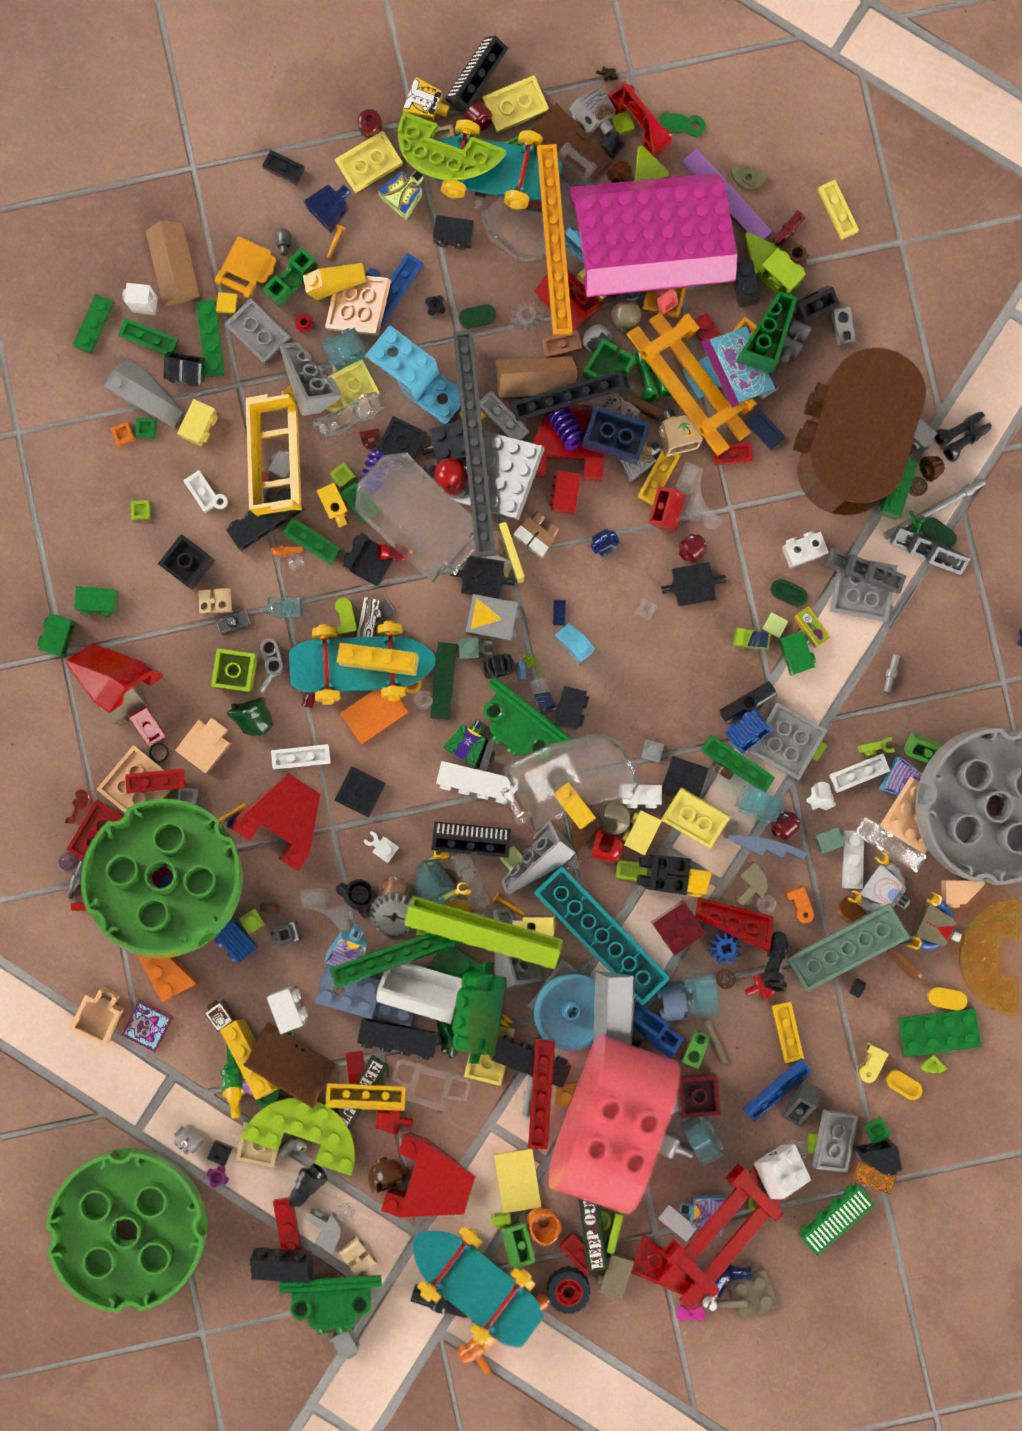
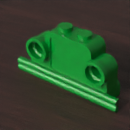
M494 676L488 686L496 692L493 698L484 706L485 717L493 721L490 725V731L493 735L490 738L499 745L501 742L507 746L505 750L514 757L516 754L523 756L530 751L533 756L540 758L548 754L556 741L566 748L573 740Z
M484 962L482 973L467 971L462 977V988L457 992L452 1031L455 1034L453 1037V1047L456 1051L470 1053L469 1063L479 1064L480 1054L495 1055L506 977L492 974L494 967L492 962Z
M382 1275L310 1279L309 1283L279 1281V1294L292 1293L291 1315L299 1321L308 1320L309 1327L317 1331V1334H329V1330H337V1333H348V1329L355 1327L357 1316L365 1317L371 1312L372 1288L382 1287Z

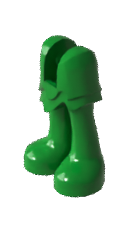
M636 349V364L641 371L645 384V390L641 394V399L648 403L656 400L659 394L661 398L672 396L656 375L659 386L658 393L651 373L655 372Z

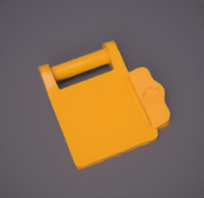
M237 237L221 270L215 277V283L218 285L224 284L250 298L257 282L266 284L268 279L274 275L276 258L271 255L270 250L242 237ZM230 273L249 282L246 287L226 278L225 275Z

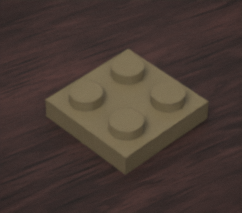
M765 1268L728 1280L734 1299L749 1300L748 1308H737L741 1320L778 1308Z

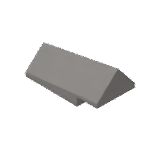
M595 971L593 1043L600 1035H605L632 1045L635 994L633 993L634 976Z

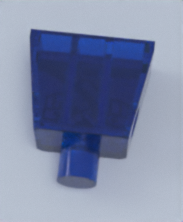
M327 185L303 202L306 209L331 233L335 228V224H338L348 211L345 199L351 192L345 185H342L337 191L330 185Z

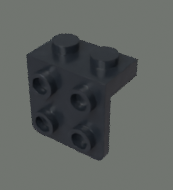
M361 532L360 536L356 535L351 544L353 546L351 552H347L343 557V567L367 582L378 586L394 558H388L387 560L378 559L377 547L379 544Z

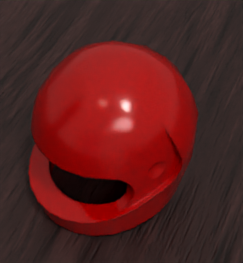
M448 458L441 460L437 464L434 477L440 487H444L447 494L457 495L467 483L468 472L460 461ZM450 485H454L455 488L450 490Z

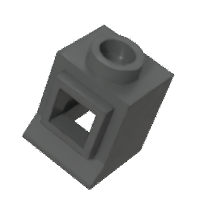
M297 920L274 927V932H271L273 943H277L279 947L300 941L302 936H299L297 930ZM288 929L290 938L282 940L279 931Z

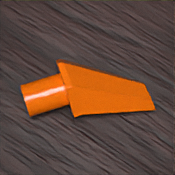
M280 545L279 548H271V554L279 555L281 558L303 551V547Z

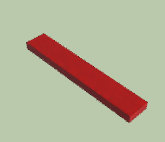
M535 1039L528 1139L529 1149H548L555 1040Z

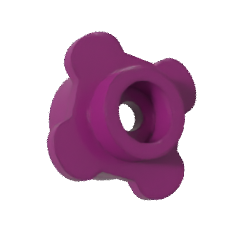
M220 1165L216 1169L210 1168L207 1171L211 1187L216 1188L221 1184L225 1185L228 1183L229 1178L225 1174L226 1168Z

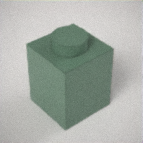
M838 827L813 835L821 854L845 846L843 842L846 840L845 835Z

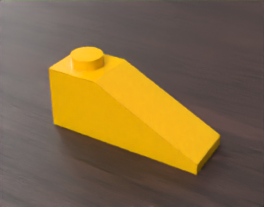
M362 263L321 268L303 275L306 293L316 301L367 282Z

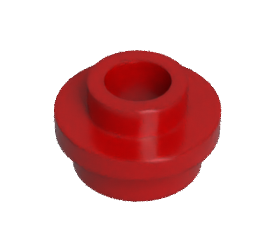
M303 313L296 317L295 326L298 331L307 333L313 329L314 320L309 314ZM307 320L308 322L306 325H301V321Z

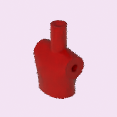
M763 973L753 976L755 985L744 989L747 996L758 992L762 999L771 997L776 992L763 986Z
M378 1110L376 1129L390 1134H398L400 1125L412 1127L413 1119L401 1117V1111Z

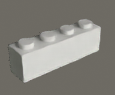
M441 761L436 784H440V789L451 791V787L459 789L458 793L469 795L470 792L477 793V798L488 800L490 796L496 798L495 802L507 804V801L511 802L517 779Z

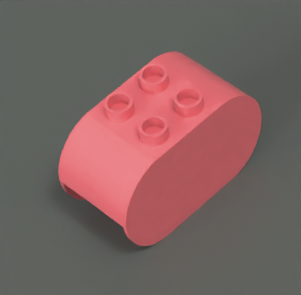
M600 1035L594 1041L586 1057L555 1144L549 1170L550 1188L624 1214H630L644 1193L675 1105L680 1081L679 1063L676 1060L623 1043L605 1035Z

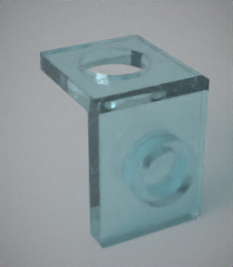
M268 597L267 616L275 618L302 617V598L279 599ZM274 602L277 605L276 613H274L272 610V605Z

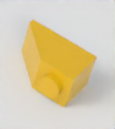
M569 782L553 793L580 830L596 818Z
M690 868L689 876L687 875V878H689L687 892H690L689 896L701 897V894H707L711 872Z

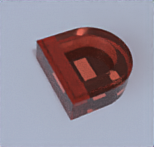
M378 429L360 432L361 443L364 448L369 450L378 447L380 443Z

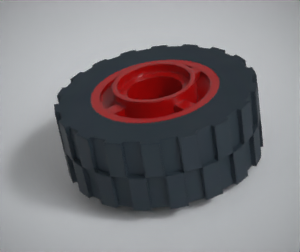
M571 1266L561 1267L559 1270H555L554 1274L549 1277L547 1294L552 1307H555L557 1311H561L564 1314H574V1312H579L582 1308H585L586 1303L590 1299V1285L587 1276L578 1268ZM567 1287L574 1289L571 1293L564 1292V1289Z

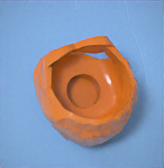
M535 1208L531 1210L527 1219L529 1234L532 1240L543 1246L554 1243L561 1232V1222L558 1216L551 1209Z

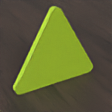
M640 145L638 147L634 181L660 179L669 176V171L644 146Z
M745 233L750 260H753L755 273L757 274L762 264L777 248L780 250V247L752 233Z

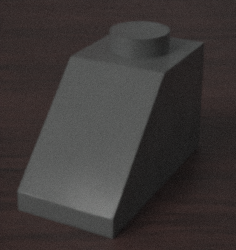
M804 1080L795 1090L782 1117L800 1126L817 1107L821 1089Z

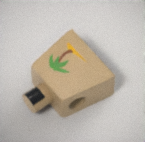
M674 410L666 411L663 414L665 420L659 428L665 457L698 449L703 438L687 415L676 417Z

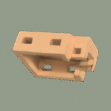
M211 718L207 724L198 720L175 751L205 774H209L232 744L223 738L229 729L221 725L214 718Z
M104 986L99 989L97 995L88 992L83 998L70 1030L105 1046L109 1042L124 1010L123 1007L117 1005L121 994Z

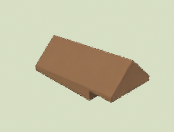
M157 222L146 230V235L163 306L167 307L201 299L183 223Z
M572 356L495 361L498 398H529L576 383L577 368Z

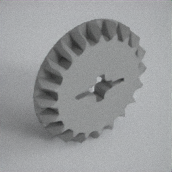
M394 892L379 896L372 903L369 912L372 926H375L376 930L381 931L383 935L387 934L390 937L398 936L399 938L401 935L407 936L409 932H413V928L404 925L411 898ZM393 913H397L398 917L396 919H392L391 915Z

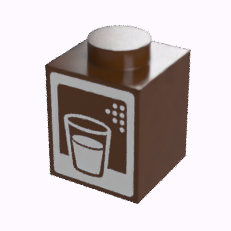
M215 1000L207 1006L209 1010L204 1013L217 1032L237 1019L224 1000L219 1003Z

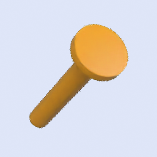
M335 224V227L338 229L327 255V258L330 260L342 230L346 231L345 227Z
M241 804L218 820L220 823L224 822L246 808V804Z
M499 892L494 895L492 902L497 900L521 916H524V911L499 897Z

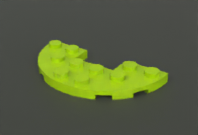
M407 112L403 113L399 122L398 141L404 158L416 170L440 180L473 178L494 168L506 155V149L474 137L470 138L463 150L432 139L438 131V124Z
M295 1097L272 1102L253 1116L241 1136V1139L276 1151L279 1149L284 1132L321 1145L315 1164L352 1176L355 1149L351 1132L334 1109L327 1108L325 1103L318 1100L314 1108L309 1107Z

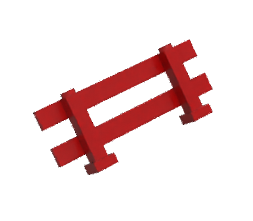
M736 1164L725 1177L731 1185L736 1187L685 1248L673 1239L661 1253L671 1265L658 1280L669 1291L685 1273L694 1280L693 1284L679 1299L690 1311L706 1293L711 1297H715L719 1293L720 1289L715 1284L716 1280L767 1219L771 1217L774 1221H778L783 1216V1212L778 1206L784 1199H770L768 1195H765L758 1188L762 1181L755 1165L748 1171L741 1165ZM750 1197L758 1206L702 1272L694 1262Z

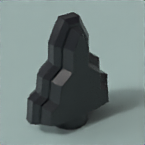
M313 1163L310 1168H301L296 1179V1185L290 1193L289 1205L291 1207L303 1205L310 1195L314 1194L320 1186L327 1182V1175L322 1167Z

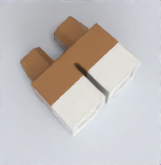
M536 512L531 518L528 517L513 534V537L525 547L528 546L530 551L542 559L550 546L555 542V536L559 528L551 523L546 530L543 529L540 525L545 520V517Z

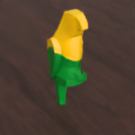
M226 1044L227 1064L220 1071L222 1076V1095L224 1098H227L230 1105L231 1119L241 1117V1099L245 1092L242 1086V1072Z

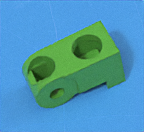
M694 1029L680 1062L699 1069L710 1035Z

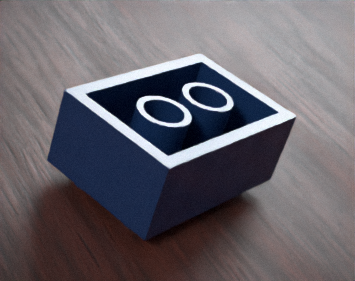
M595 406L582 448L637 465L650 423Z

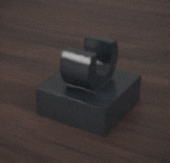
M613 130L605 135L606 139L604 142H599L602 149L612 159L615 158L625 145L619 132Z
M215 1140L207 1159L226 1166L233 1146Z

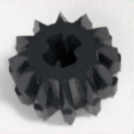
M510 654L493 655L482 661L483 673L488 679H493L494 676L496 678L504 677L515 670L514 660Z

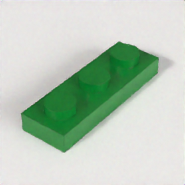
M95 293L73 342L74 347L92 354L113 308L114 302Z
M127 318L124 319L118 334L120 338L166 355L167 352H175L179 342L178 338Z
M294 517L283 531L285 536L329 565L333 563L341 551V548Z

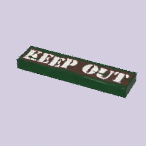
M371 1055L354 1085H377L388 1064ZM340 1108L338 1115L350 1130L362 1109Z
M579 1198L588 1272L608 1270L600 1205Z

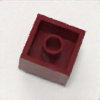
M683 900L651 921L674 956L706 935V932Z
M714 1072L680 1075L677 1100L679 1116L681 1118L721 1115L718 1080Z

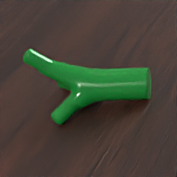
M911 510L909 514L912 517V531L920 534L921 526L926 518L922 517L918 521Z

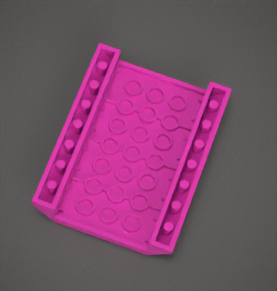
M717 173L569 187L571 207H575L586 271L584 276L586 297L736 281V244L725 183Z

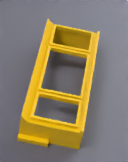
M266 394L246 398L249 510L257 516L289 510H302L298 405L289 394L269 397ZM288 408V428L261 432V413ZM289 435L290 478L263 482L262 439ZM290 485V500L264 504L263 489Z

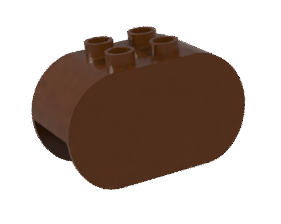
M868 348L857 351L842 361L825 384L818 382L814 392H810L804 414L812 416V419H807L803 428L799 429L793 450L801 452L798 462L800 485L809 500L820 509L836 515L860 514L873 508L882 498L889 495L899 485L926 399L925 380L917 366L907 357L885 348Z

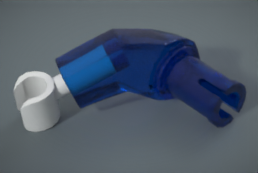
M731 1263L715 1282L720 1289L715 1297L720 1298L726 1286L735 1279L751 1280L752 1274H744L752 1272L751 1267H735ZM707 1296L703 1299V1305L707 1308L708 1303L712 1302L710 1310L714 1311L717 1308V1303L714 1300L715 1297Z

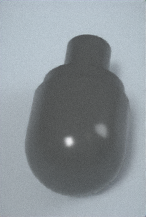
M280 229L276 233V245L280 248V255L282 256L288 255V248L291 245V234L287 229Z

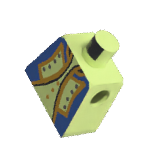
M415 171L410 178L403 172H400L378 190L379 197L407 220L422 197V189L418 185L424 178L418 171Z

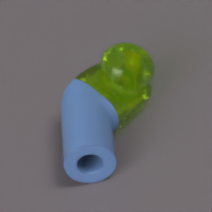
M526 654L517 662V680H527L526 670L536 663L534 655Z

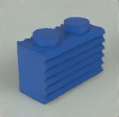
M753 709L743 715V719L730 725L725 734L736 749L744 754L770 733L772 728L760 713Z
M234 918L229 920L214 939L219 947L222 948L224 946L227 949V956L233 962L237 961L238 963L242 962L259 947Z

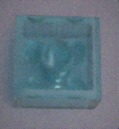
M355 327L352 329L346 328L340 332V335L328 337L320 344L334 373L361 359L367 358L366 349Z
M743 785L735 807L739 808V813L746 816L753 814L756 816V820L769 824L770 822H776L784 800L750 785Z
M712 972L688 974V979H685L686 991L690 993V998L687 999L690 1012L695 1017L720 1015L715 975Z
M707 1116L705 1118L692 1117L680 1124L702 1167L723 1156L721 1150L724 1148L717 1135H712L711 1132L715 1130Z

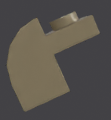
M751 862L738 874L748 885L735 898L740 905L751 903L755 898L753 896L755 893L758 897L762 898L767 890L766 875L755 862Z

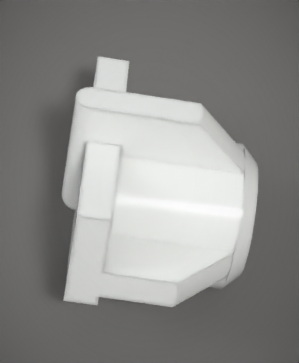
M818 782L811 788L812 794L807 798V803L811 804L812 810L817 808L828 810L836 806L830 784Z

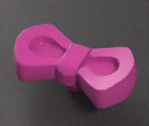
M681 1304L676 1309V1316L681 1322L686 1319H695L702 1322L705 1318V1310L702 1305H698L690 1311Z

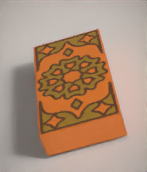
M859 1161L853 1176L854 1181L889 1195L897 1178L896 1175L886 1176L869 1164Z

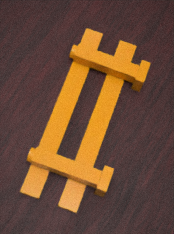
M661 312L650 318L648 321L660 336L650 342L639 326L626 334L640 352L641 357L646 360L717 456L730 448L717 431V428L726 423L739 441L751 434V431L738 414L741 412L743 415L747 414L757 403L753 398L740 402L735 407H731L681 340L684 337L686 340H689L700 329L689 313L683 316L674 328L671 327ZM666 348L671 350L717 411L715 415L708 419L659 354Z

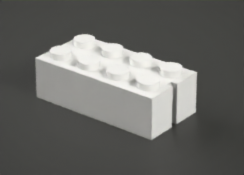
M407 963L384 971L377 989L376 1002L451 1024L454 1017L457 992L462 988V979Z

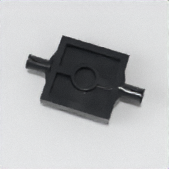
M462 419L430 429L432 445L421 448L423 456L434 453L437 464L441 460L454 458L458 461L466 459Z
M467 555L463 570L451 568L450 576L461 577L462 579L461 594H475L499 599L500 589L503 584L515 585L514 578L504 577L505 561L482 557L476 558V556Z
M710 562L671 569L673 576L672 584L661 586V590L669 588V590H663L662 594L673 592L678 606L716 600L715 584L726 583V579L719 580L726 578V576L714 577L711 572Z

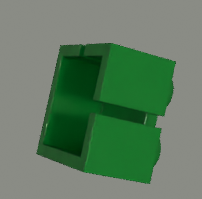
M603 338L587 364L583 377L592 379L625 369L626 375H628L635 363L636 357L623 349L620 350L617 357L618 347Z

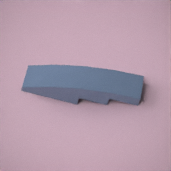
M748 835L726 836L728 840L760 856H763L765 850L781 858L784 857L786 852L802 860L807 855L802 850L771 839Z

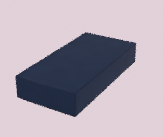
M760 409L745 422L770 450L785 438V435Z

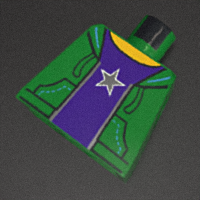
M475 719L470 728L462 725L444 745L443 749L475 767L486 741V738L480 735L485 724Z

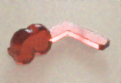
M79 789L75 792L76 799L72 801V805L75 808L72 817H66V824H74L78 810L87 806L89 794L85 790Z

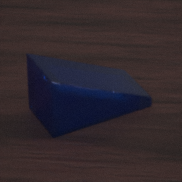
M566 600L553 601V625H565Z

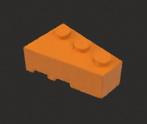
M138 955L162 1002L201 982L175 957L152 958Z

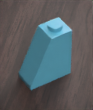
M569 623L554 635L578 665L595 650V647L583 633Z

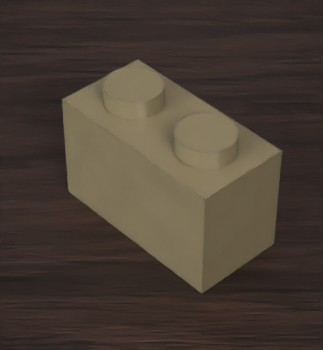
M615 1251L613 1254L609 1253L607 1255L608 1270H604L603 1274H599L597 1285L599 1286L600 1293L622 1300L634 1260L631 1256Z

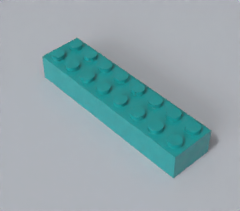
M562 866L556 869L534 891V894L610 973L634 976L633 993L642 1006L671 979Z

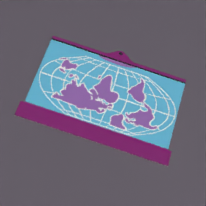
M749 325L709 340L707 338L701 341L731 407L778 388L771 373L736 362L742 349L751 337L750 333L752 331Z

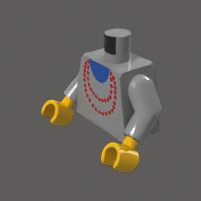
M881 851L884 854V859L879 860L875 857L876 861L881 863L861 893L851 891L855 893L856 899L848 898V901L858 902V905L869 911H875L888 903L893 908L895 905H898L902 909H906L911 900L903 895L906 891L904 886L905 879L901 870L892 860H889L885 852Z

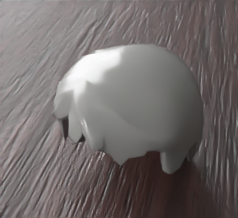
M595 324L586 330L583 337V345L590 352H595L603 338L611 342L613 337L605 326Z

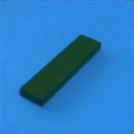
M438 642L430 718L450 719L457 644Z

